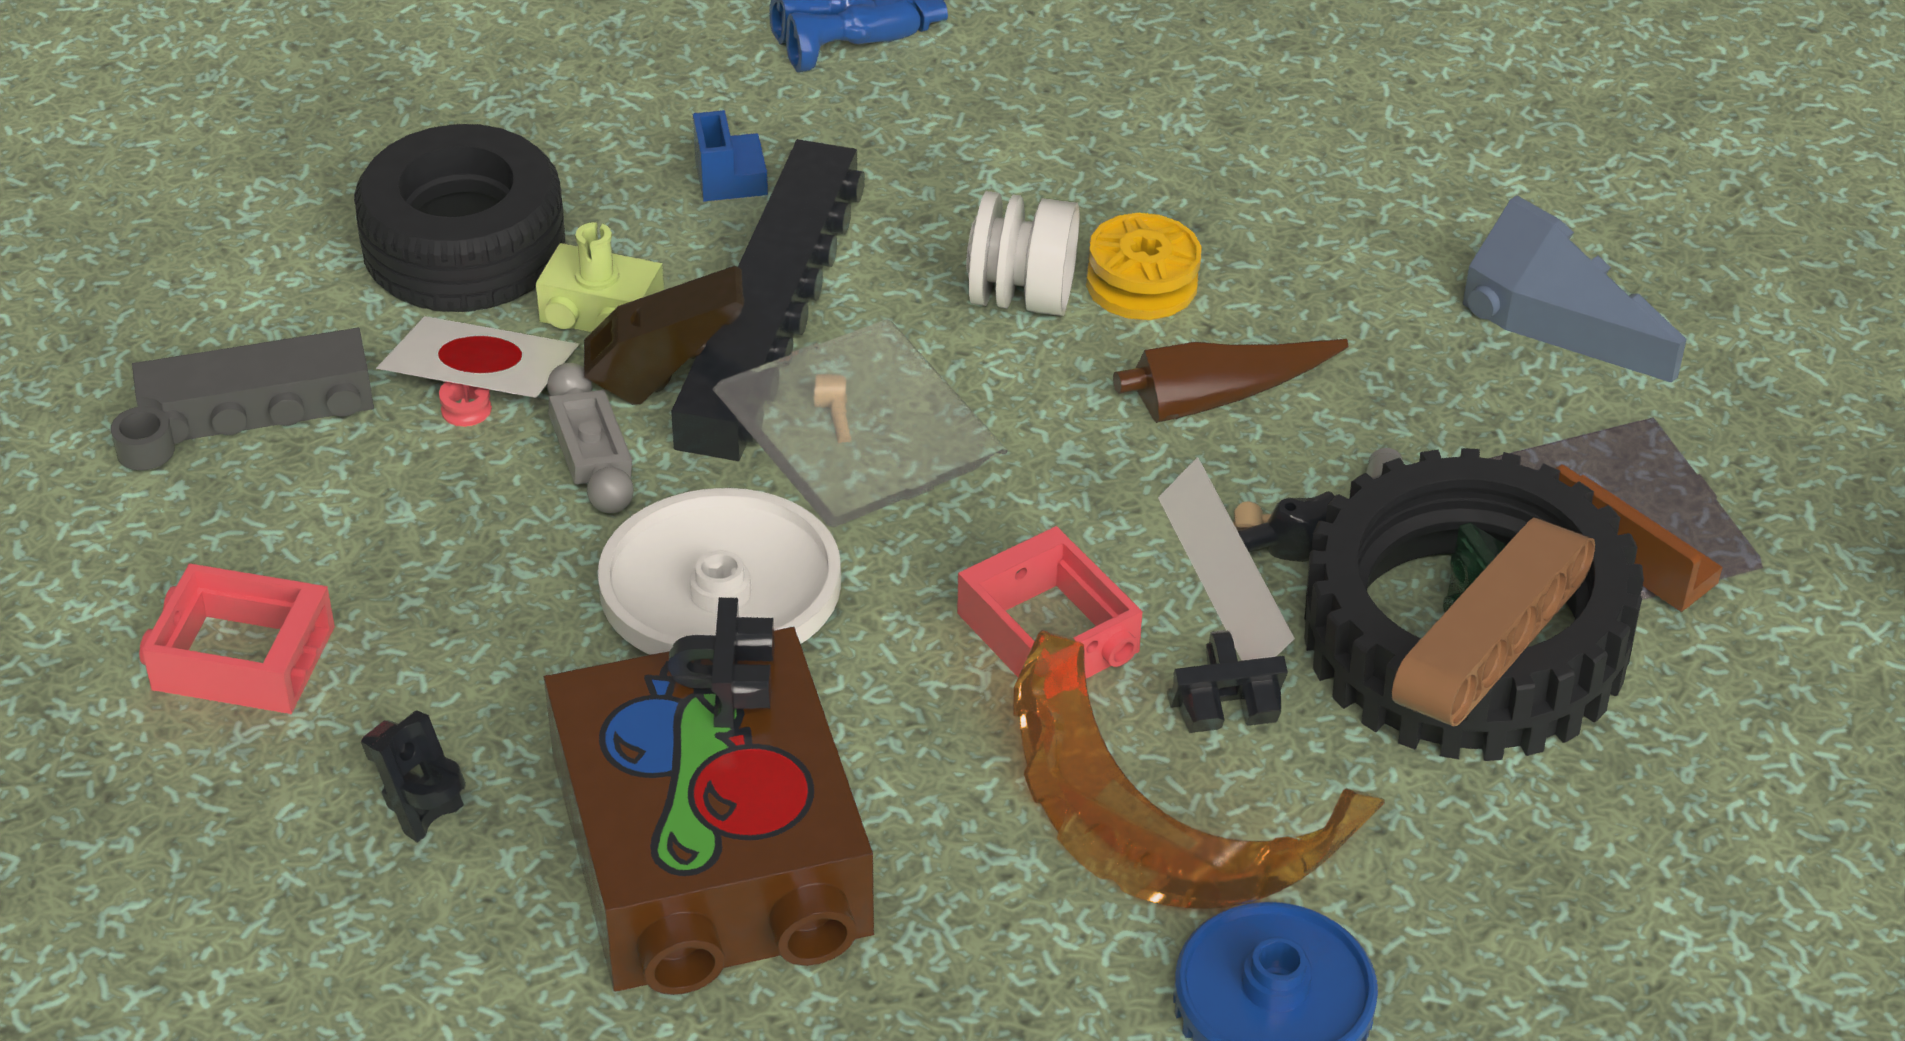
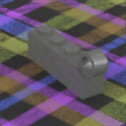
M360 327L132 363L138 407L120 413L113 420L111 435L117 459L124 467L132 470H150L165 464L174 454V444L184 440L219 434L234 435L244 430L275 425L289 426L299 421L330 416H349L356 412L373 410L374 405Z

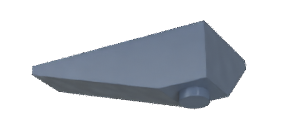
M1518 195L1510 199L1469 265L1463 305L1469 308L1477 317L1488 319L1507 331L1672 383L1677 379L1687 339L1640 294L1628 295L1607 275L1611 267L1599 256L1591 260L1570 240L1574 232L1560 219Z

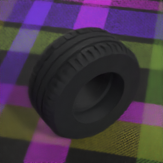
M452 124L431 127L409 134L389 144L377 154L357 182L354 202L364 265H366V269L371 274L373 280L394 297L420 308L443 312H469L511 302L536 288L538 278L560 243L565 244L561 186L554 164L544 152L523 136L502 128L481 124Z

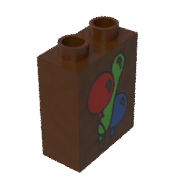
M795 627L774 630L773 661H739V664L771 665L770 708L735 709L734 728H714L716 694L712 692L711 688H690L677 683L668 669L669 651L544 676L553 760L614 992L648 985L654 991L663 994H685L705 987L715 980L723 968L777 956H781L787 962L795 965H817L830 961L844 953L855 939L874 935L873 852ZM713 659L691 661L696 664L713 665Z

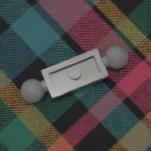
M563 363L554 368L548 377L547 389L550 395L548 415L574 484L588 483V499L597 510L604 513L620 512L630 504L634 494V486L631 480L632 458L605 390L592 391V381L584 377V367L581 365Z

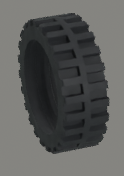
M1461 448L1460 457L1441 458L1439 449L1420 452L1419 462L1405 465L1401 458H1396L1383 463L1382 475L1373 479L1367 473H1363L1351 481L1350 498L1348 499L1340 494L1336 495L1327 506L1326 522L1319 521L1313 533L1312 551L1309 556L1304 640L1306 651L1314 650L1313 670L1319 681L1334 677L1332 698L1343 709L1353 703L1363 708L1361 723L1369 729L1377 732L1386 724L1399 731L1398 744L1416 750L1420 739L1440 744V757L1459 759L1460 748L1482 749L1484 761L1503 760L1504 748L1521 746L1524 754L1529 756L1544 752L1546 738L1556 735L1563 743H1566L1580 735L1583 716L1592 722H1597L1607 711L1610 695L1617 696L1624 684L1642 602L1641 592L1644 582L1643 566L1635 564L1637 545L1630 533L1617 535L1620 523L1619 515L1609 505L1597 509L1592 504L1593 490L1580 481L1572 487L1559 481L1560 470L1543 463L1539 470L1520 465L1521 456L1503 452L1502 460L1481 458L1480 449ZM1532 518L1544 520L1594 539L1595 552L1590 570L1581 586L1566 602L1575 617V621L1552 638L1527 647L1458 726L1448 725L1396 704L1393 701L1392 688L1396 673L1403 659L1421 638L1394 623L1370 598L1367 588L1377 578L1402 563L1424 556L1465 553L1495 558Z

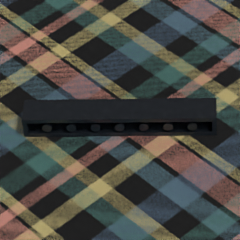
M796 140L738 265L742 269L744 297L742 311L733 323L723 325L707 341L703 351L696 356L671 410L674 450L740 461L747 443H757L762 427L761 410L763 406L771 407L774 404L778 389L777 373L779 369L787 371L793 355L794 334L803 335L808 320V301H817L821 293L823 266L832 267L837 252V234L845 235L849 228L851 201L860 202L862 198L865 174L864 171L857 170V149Z

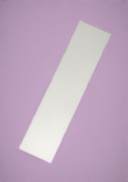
M1197 457L1158 499L1226 631H1230L1240 659L1243 661L1276 657L1295 638L1202 463Z

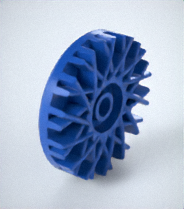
M1260 902L1240 905L1222 911L1202 923L1189 936L1180 951L1176 964L1173 1003H1175L1176 1019L1183 1017V1034L1185 1038H1193V1041H1367L1373 1025L1378 986L1374 967L1366 951L1357 939L1340 924L1305 907L1280 902Z

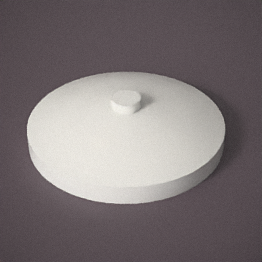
M713 488L685 492L657 501L643 508L614 531L607 541L599 560L598 582L600 601L603 612L615 631L634 647L649 655L670 651L676 640L685 636L716 635L719 597L738 598L739 617L774 618V630L795 627L801 644L825 624L838 602L841 590L839 550L830 531L816 516L803 507L782 497L761 491L738 488Z

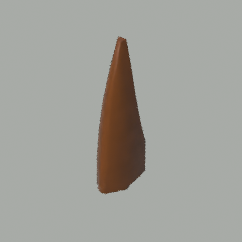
M1347 339L1285 344L1238 345L1190 342L1144 350L1136 368L1114 372L1113 385L1118 394L1137 391L1156 423L1237 402L1276 387L1317 367L1347 349L1349 344Z

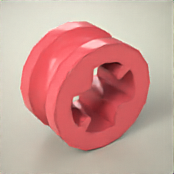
M445 382L439 390L442 417L450 424L463 427L476 425L483 422L491 413L492 406L489 400V389Z

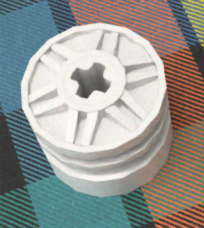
M986 191L981 199L978 214L972 223L968 241L966 270L969 277L970 303L986 306L993 283H996L997 306L1007 309L1014 296L1016 286H1024L1025 304L1028 312L1064 316L1072 287L1077 256L1080 219L1078 203L1042 198L1035 212L1034 220L1030 222L1025 221L1024 202L1020 195H1012L1007 206L1005 218H1002L1003 205L1001 194Z

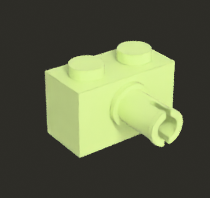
M586 223L576 230L575 237L578 247L560 243L536 282L540 322L552 324L560 329L573 328L592 332L618 306L663 291L662 263L613 254L611 248L612 232L610 228L602 224L600 227L601 239L598 240L597 223Z

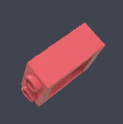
M1057 526L958 573L957 614L1040 701L1061 691H1072L1079 687L1085 679L1110 666L1119 667L1124 665L1140 651L1143 611ZM1057 586L1096 627L1044 651L1006 610Z
M189 563L177 586H172L168 590L163 612L154 628L148 629L141 640L139 657L142 665L146 666L151 690L292 714L335 628L328 586ZM206 617L280 629L263 663L189 650Z

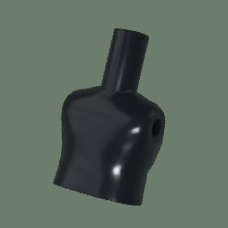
M1326 491L1312 498H1285L1277 503L1266 523L1239 530L1238 533L1248 552L1268 547V551L1273 557L1297 562L1309 561L1316 525L1319 521L1326 522L1327 506L1335 496L1332 492Z

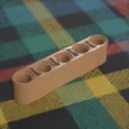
M1532 518L1406 655L1394 679L1392 688L1393 701L1396 704L1448 725L1458 726L1581 586L1593 561L1595 552L1594 539L1538 518Z

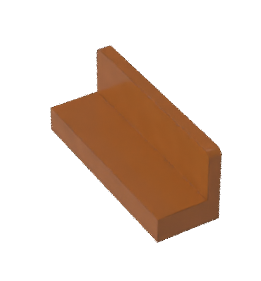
M1563 464L1556 467V469L1560 470L1559 481L1570 487L1578 481L1582 482L1594 491L1592 504L1597 509L1609 505L1619 515L1620 523L1617 535L1627 533L1632 535L1637 545L1635 564L1643 566V587L1680 612H1683L1719 583L1723 568L1721 565L1582 474L1580 476Z

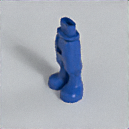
M771 0L769 17L773 35L779 44H786L788 59L798 73L809 71L816 66L820 47L823 44L837 40L848 41L852 44L899 40L915 34L918 30L920 32L927 31L930 23L946 21L948 10L944 0Z

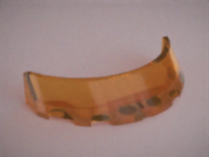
M1041 630L1014 686L1013 714L1020 717L1022 745L1027 764L1024 777L1034 802L1042 805L1051 823L1059 833L1057 839L1080 864L1098 878L1114 880L1123 892L1145 901L1181 908L1212 909L1246 904L1270 896L1300 881L1316 870L1385 804V800L1375 794L1345 788L1325 827L1297 837H1280L1269 841H1243L1211 835L1179 822L1160 810L1136 789L1116 764L1100 734L1092 711L1086 683L1084 644L1071 637Z

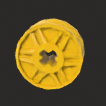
M1131 213L1113 217L1101 223L1091 235L1086 288L1093 301L1107 312L1127 319L1154 320L1172 316L1187 308L1197 295L1202 246L1193 231L1179 221L1159 214Z

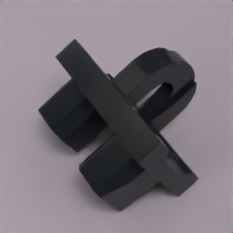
M719 597L716 635L685 636L676 640L670 649L668 669L677 683L690 688H711L712 692L716 694L714 728H734L735 709L770 708L771 665L739 664V661H773L775 645L774 618L739 617L738 598ZM713 659V665L696 664L691 661Z
M1230 631L1210 632L1209 643L1206 644L1208 665L1176 668L1174 670L1173 688L1168 689L1167 697L1171 708L1180 707L1189 733L1221 729L1225 721L1221 704L1223 701L1241 700L1247 726L1276 723L1281 714V688L1288 674L1284 656L1238 661Z
M416 710L399 724L391 720H384L363 736L361 744L367 759L375 762L384 784L381 793L386 805L396 813L404 834L418 843L426 836L427 830L434 820L445 814L454 813L464 806L460 792L465 788L466 783L457 762L445 757L428 714ZM419 764L423 775L411 770Z

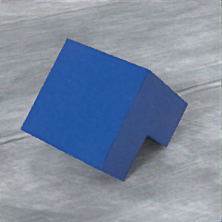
M725 110L693 113L695 162L703 202L768 195L767 169L759 134L730 136Z

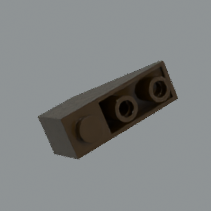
M734 265L618 306L584 339V377L632 405L642 404L653 392L663 390L679 367L688 359L696 358L703 351L707 341L723 325L733 323L741 313L744 306L742 269Z

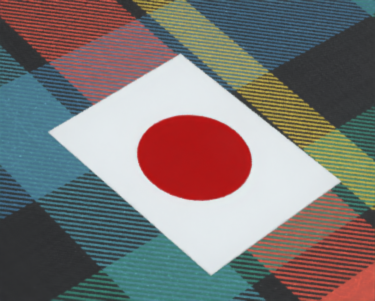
M424 316L376 369L536 398L548 384V377L553 369L565 363L579 344Z

